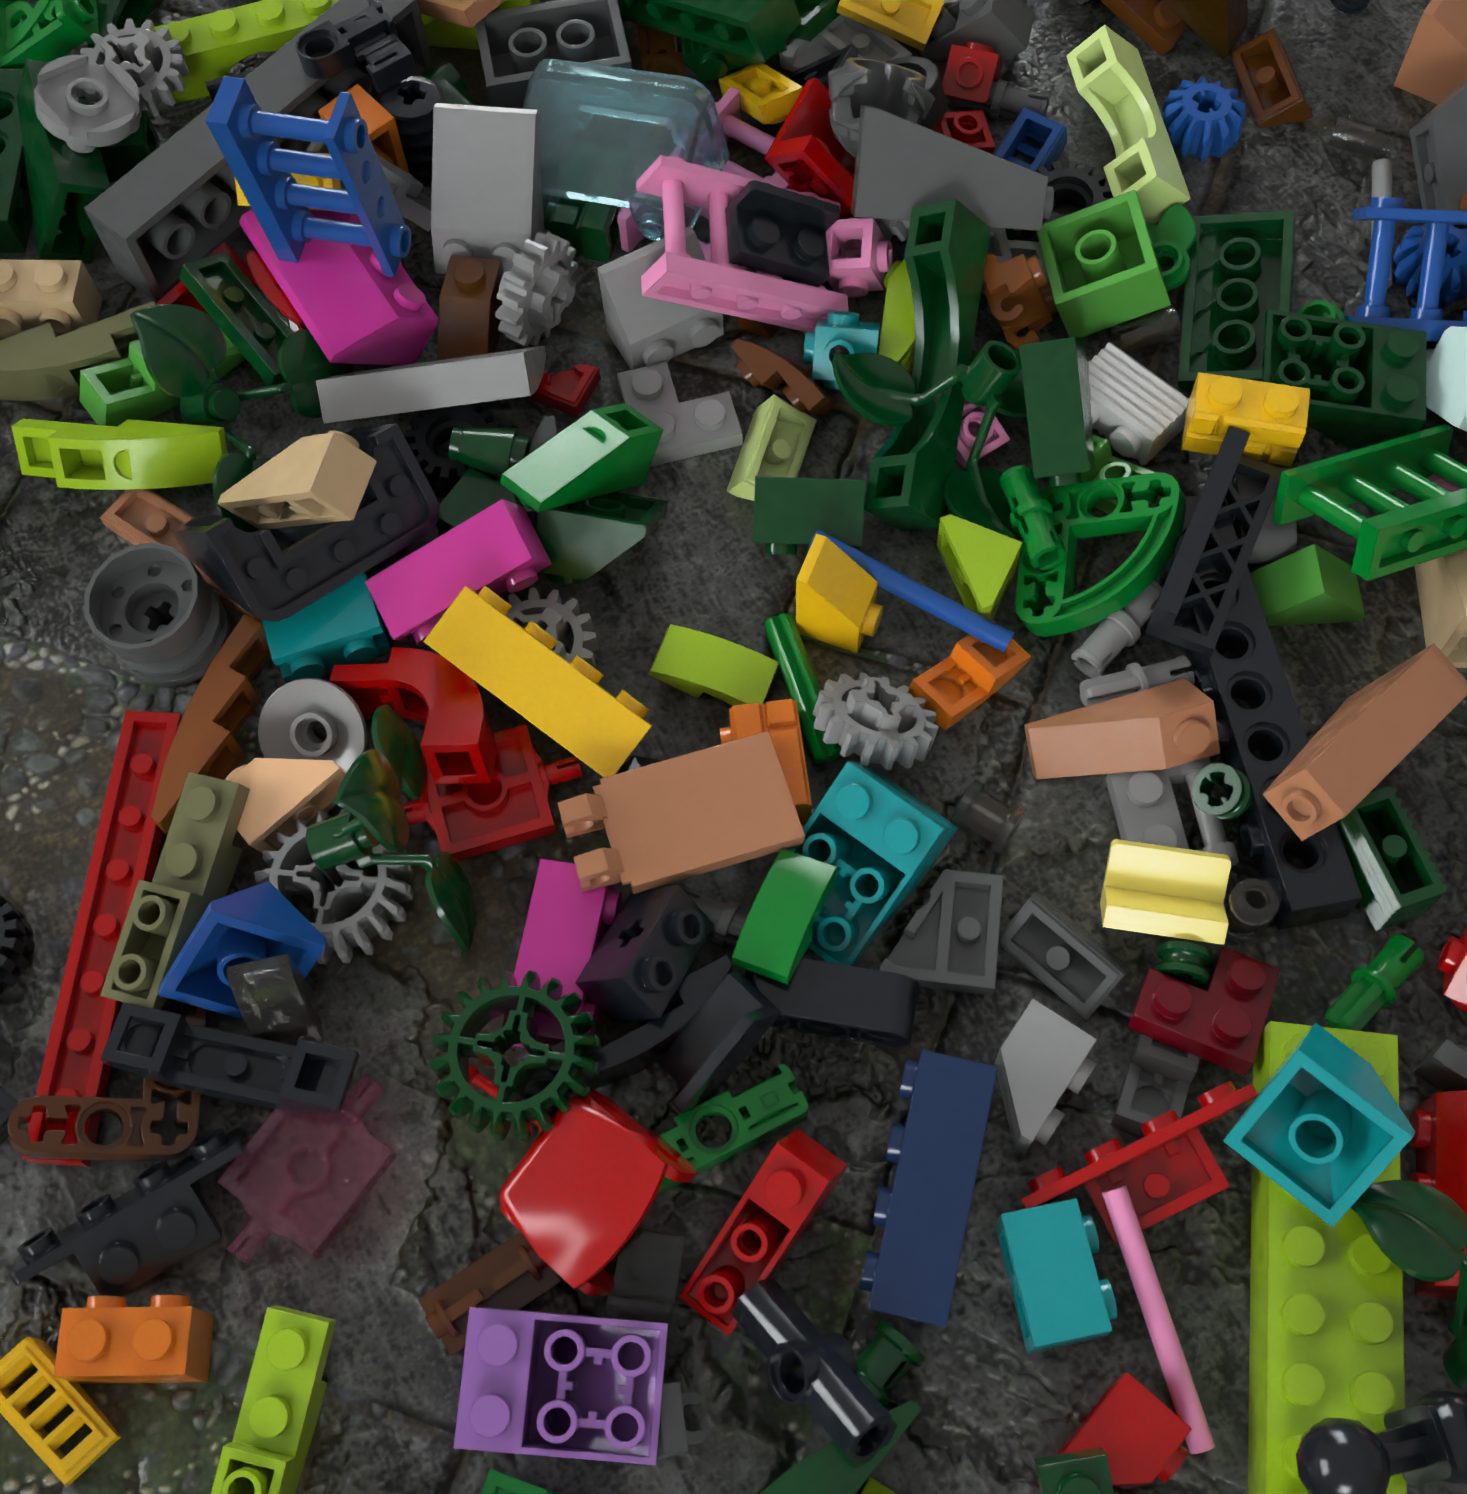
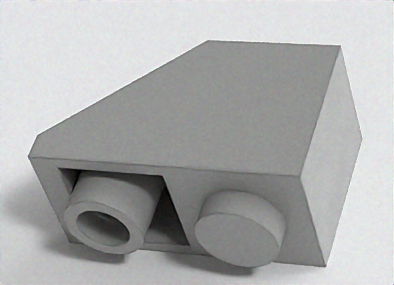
M1035 999L1031 1000L1001 1046L994 1063L995 1066H998L997 1078L1015 1149L1024 1155L1034 1139L1043 1145L1047 1144L1065 1113L1055 1108L1067 1088L1078 1095L1097 1065L1096 1062L1087 1057L1097 1039Z

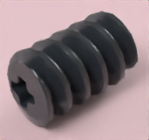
M410 76L383 91L381 103L395 118L409 173L413 175L414 179L422 183L423 187H432L433 110L436 103H446V99L442 89L434 81L425 77Z

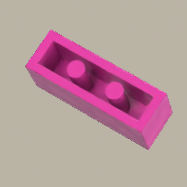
M501 499L369 578L365 583L392 639L424 646L427 645L423 642L465 586L478 594L484 586L491 589L497 595L507 590L509 593L518 592L534 584L539 579L537 573L552 563L524 507Z
M540 859L514 971L517 986H521L522 980L529 970L536 971L539 975L540 989L551 978L560 980L563 985L561 997L568 993L576 992L582 1000V1004L576 1013L590 1012L592 1014L595 1025L585 1034L594 1035L599 1008L594 1003H591L592 1000L575 982L606 934L607 925H611L620 912L622 892L615 890L614 884L582 892L575 864ZM536 1011L533 1021L537 1026L536 1041L548 1044L550 1047L563 1040L565 1042L562 1027L551 1017ZM509 1012L504 1015L502 1027L508 1019ZM522 1043L513 1045L525 1048Z

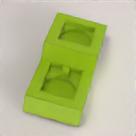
M670 624L648 675L695 698H698L705 692L732 706L751 703L763 705L779 662L726 639Z

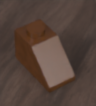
M451 254L439 297L440 321L438 325L437 360L496 352L501 333L498 330L501 320L495 317L496 311L502 305V301L497 299L499 285L504 274L501 260Z

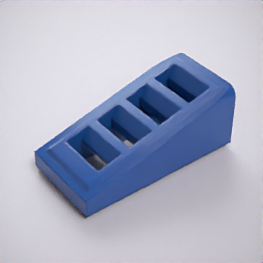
M1023 107L995 156L1035 172L1043 165L1049 171L1051 162H1056L1067 144V128ZM1029 139L1042 145V148L1039 151L1024 143ZM1020 153L1034 161L1030 165L1014 156Z

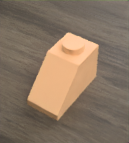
M254 758L250 763L234 769L225 780L239 783L250 789L237 828L238 832L248 845L263 853L262 850L279 851L282 846L276 839L277 832L286 833L289 837H292L298 832L295 824L296 818L304 819L308 825H312L316 822L319 809L326 812L331 810L336 805L333 803V800L347 771L333 760Z

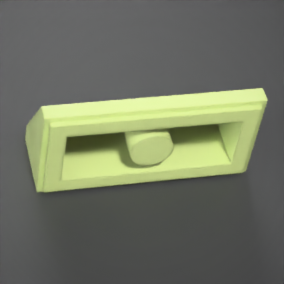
M772 395L763 402L754 412L727 487V492L736 497L754 501L755 476L797 478L817 420L799 411L796 407L776 395Z

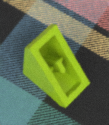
M952 514L940 517L936 545L964 606L989 620H993L1017 570L1023 542Z

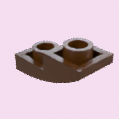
M738 338L730 345L740 357V360L736 363L737 368L753 386L757 387L761 384L778 391L787 383L782 390L799 411L804 412L808 409V411L824 416L839 403L817 379H812V374L788 358Z

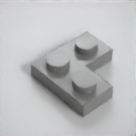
M667 362L617 373L623 403H627L663 429L650 467L743 445L742 431L729 391L679 403Z

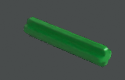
M789 613L771 616L765 621V633L774 657L779 662L778 667L789 697L797 701L800 727L813 762L817 765L835 762L842 757L840 755L842 747L838 743L826 744L823 741L825 731L814 729L813 726L816 716L812 715L821 689L794 618Z

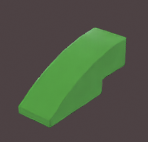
M223 331L227 350L226 356L217 367L213 368L218 376V380L246 360ZM139 340L129 342L128 358L80 370L79 401L97 425L117 427L127 419L145 421L180 404L181 397H173L165 393L153 381L145 365Z

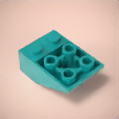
M847 761L803 827L805 834L804 844L789 848V851L837 867L836 883L812 925V941L808 948L827 962L853 966L925 877L958 829L957 826L872 766L862 765L861 762Z

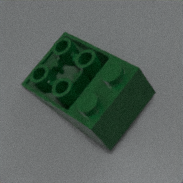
M1267 309L1264 326L1262 382L1309 388L1310 399L1307 426L1349 448L1360 449L1418 432L1426 421L1427 332Z

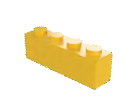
M465 586L423 642L602 777L617 774L620 767L627 761L653 726L644 719L650 709L623 689L617 697H614L598 684L604 676L600 671L578 655L569 663L552 650L558 642L556 638L532 620H530L525 628L520 626L506 615L512 608V605L488 587L484 586L478 594Z

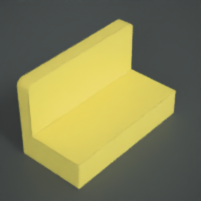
M1114 839L1110 844L1100 898L1103 927L1224 945L1229 922L1223 903L1231 869L1230 857L1225 854Z

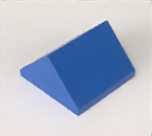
M268 880L210 902L161 982L158 995L273 1028L325 949L326 938Z

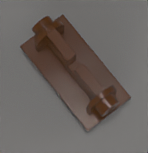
M519 1232L418 1301L427 1314L425 1318L438 1339H442L452 1356L465 1347L469 1307L520 1310L561 1281L556 1272L539 1257L525 1236Z

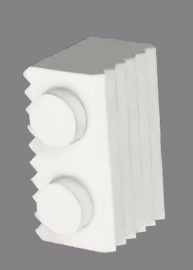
M1108 342L1098 355H1094L1092 360L1088 361L1092 429H1097L1100 435H1105L1112 447L1120 455L1138 459L1140 465H1146L1184 428L1189 399L1111 342Z

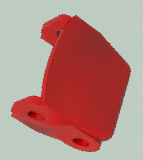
M590 1088L592 1093L586 1097L578 1096L567 1099L570 1102L571 1108L566 1113L560 1112L559 1109L551 1118L552 1129L547 1132L542 1130L502 1185L499 1192V1207L503 1215L525 1236L543 1261L573 1289L578 1288L584 1294L593 1297L608 1295L614 1288L613 1276L604 1267L623 1248L642 1222L660 1189L664 1176L675 1182L690 1183L697 1174V1171L693 1168L694 1165L662 1137L639 1124L611 1099Z

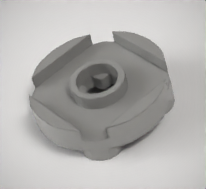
M68 55L46 64L37 76L38 84L34 89L35 112L41 124L51 134L66 141L67 146L78 153H89L95 150L96 147L118 143L130 134L135 133L140 127L139 89L132 76L116 63L105 59L104 67L96 63H88L87 55ZM84 96L88 101L98 100V102L94 105H84L78 103V98Z

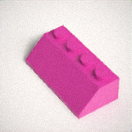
M251 209L242 214L238 223L330 363L393 366L416 363L440 320L427 303L423 292L416 287L402 267L401 261L395 277H388L384 275L372 247L311 239L309 243H305L298 263L282 261L278 259L253 210ZM309 210L313 217L361 224L356 214Z

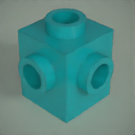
M829 311L828 319L818 318L815 332H806L803 363L813 364L812 379H823L824 387L839 389L832 367V360L836 353L833 347L837 345L846 347L849 353L845 355L860 352L877 354L880 323L859 321L858 313L848 311Z

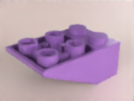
M469 1307L453 1448L656 1465L668 1323L491 1307Z

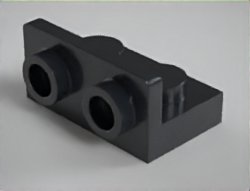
M752 180L727 206L725 212L729 263L815 287H820L830 277L825 232L840 218V208L838 205L782 189L769 183Z

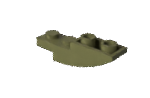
M151 301L141 306L130 308L122 313L90 325L79 327L60 336L57 335L51 323L48 322L0 340V400H51L80 395V370L128 358L129 342L139 340L130 314L146 307L155 306V302Z
M188 771L152 882L140 879L138 881L100 996L158 1010L167 1001L168 998L158 995L161 982L210 902L225 897L233 879L243 849L232 845L250 791L249 788L239 783Z

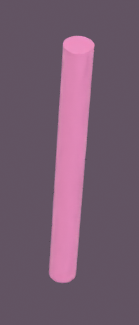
M1127 1186L1104 1191L1102 1196L1176 1414L1192 1428L1185 1438L1190 1454H1198L1209 1451L1216 1446Z

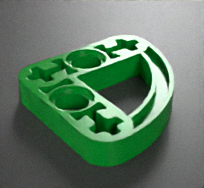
M1155 472L1040 489L1041 496L1049 501L1052 509L1057 507L1060 509L1054 512L1053 524L1057 536L1065 549L1066 556L1058 566L1049 570L1038 571L1031 565L1023 538H1021L1023 543L1020 552L1015 599L1017 615L1030 633L1042 637L1055 636L1093 625L1109 617L1110 614L1119 611L1139 596L1164 568L1182 532L1187 505L1185 496L1176 479L1167 473ZM1166 494L1167 497L1161 498L1158 507H1150V505L1156 503L1158 495ZM1134 497L1136 501H1131L1130 503L1129 499ZM1106 498L1118 500L1116 508L1109 515L1104 517L1091 516L1092 508L1099 501ZM1146 531L1139 545L1119 568L1098 584L1073 596L1077 539ZM1040 588H1045L1046 596L1052 605L1044 608L1043 615L1036 616L1034 612L1042 610L1044 594Z

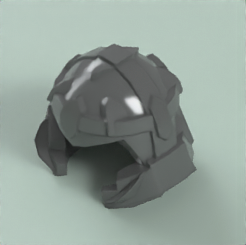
M850 57L846 59L842 67L828 73L829 99L832 100L831 109H829L830 125L835 139L855 159L861 105L876 107L920 125L922 120H925L935 101V97L925 88L927 77L899 65L866 58Z

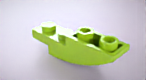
M25 418L11 426L22 475L56 478L57 487L140 490L213 483L215 467L220 458L228 453L224 427L127 419L116 427Z
M279 1305L267 1307L233 1441L222 1448L211 1494H295L328 1383L321 1380L337 1320Z

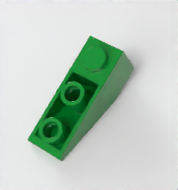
M627 403L590 410L502 474L500 484L515 494L521 504L537 512L642 485L645 483L663 429Z

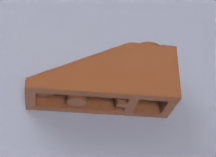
M1185 678L1024 724L1032 774L1036 779L1163 770L1220 754L1214 701Z

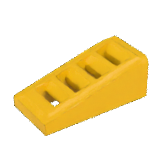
M29 1336L18 1343L0 1360V1413L64 1485L70 1486L121 1436L79 1383L53 1377L56 1360L55 1352L46 1341ZM33 1369H38V1371L31 1378H29L20 1388L14 1391L13 1388L21 1380H23ZM51 1384L56 1391L31 1413L27 1405ZM69 1404L74 1409V1412L48 1434L43 1427ZM86 1423L92 1432L65 1456L59 1447Z

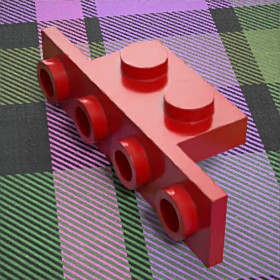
M1231 1081L1226 1082L1197 1098L1202 1107L1201 1109L1181 1119L1178 1118L1175 1110H1171L1141 1125L1140 1128L1145 1135L1144 1138L1122 1148L1118 1138H1115L1085 1153L1084 1157L1088 1166L1068 1176H1065L1060 1166L1034 1178L1027 1183L1032 1194L1022 1198L1021 1201L1025 1209L1042 1206L1084 1186L1114 1244H1117L1118 1240L1102 1192L1126 1185L1141 1230L1143 1231L1229 1188L1230 1185L1200 1133L1199 1128L1253 1102L1258 1094L1252 1083L1236 1091Z

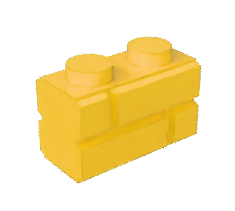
M1198 372L1187 404L1181 450L1217 455L1228 427L1231 426L1250 433L1242 455L1259 461L1266 460L1270 464L1291 467L1306 433L1310 389Z

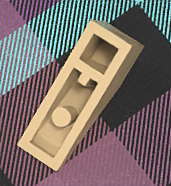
M332 430L324 434L301 437L222 493L217 504L259 530L354 520L377 461L359 449L360 445L356 439L343 432Z

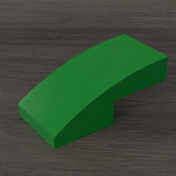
M781 848L745 921L732 955V964L788 985L812 941V925L836 883L837 867Z

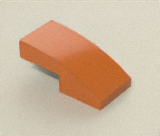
M967 635L956 643L948 658L914 678L909 686L908 693L913 698L923 697L927 700L924 709L936 712L935 722L945 731L1004 686L1029 662L1031 655L1013 638L1003 653L979 639Z

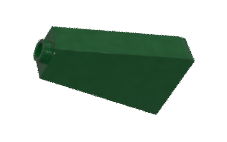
M26 59L17 94V105L39 259L82 260L84 264H90L98 234L84 208L111 187L99 147H96L95 150L89 153L75 152L67 146L66 141L51 134L41 124L35 112L34 89L38 84L37 76L48 62ZM84 96L78 98V103L87 105Z

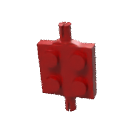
M526 724L495 732L496 759L491 783L434 784L426 762L427 784L421 799L403 804L409 826L428 821L430 827L437 835L440 851L448 852L456 861L557 833L549 805L551 797L550 786L576 778H583L578 758L574 755L543 764L542 758L533 748Z

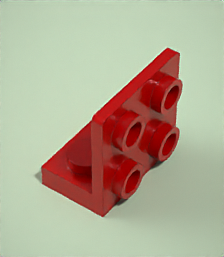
M810 79L804 85L764 159L795 191L812 192L821 198L840 202L841 212L838 220L862 218L854 217L851 214L856 159L835 139L830 125L829 109H831L832 100L829 99V90L819 79Z

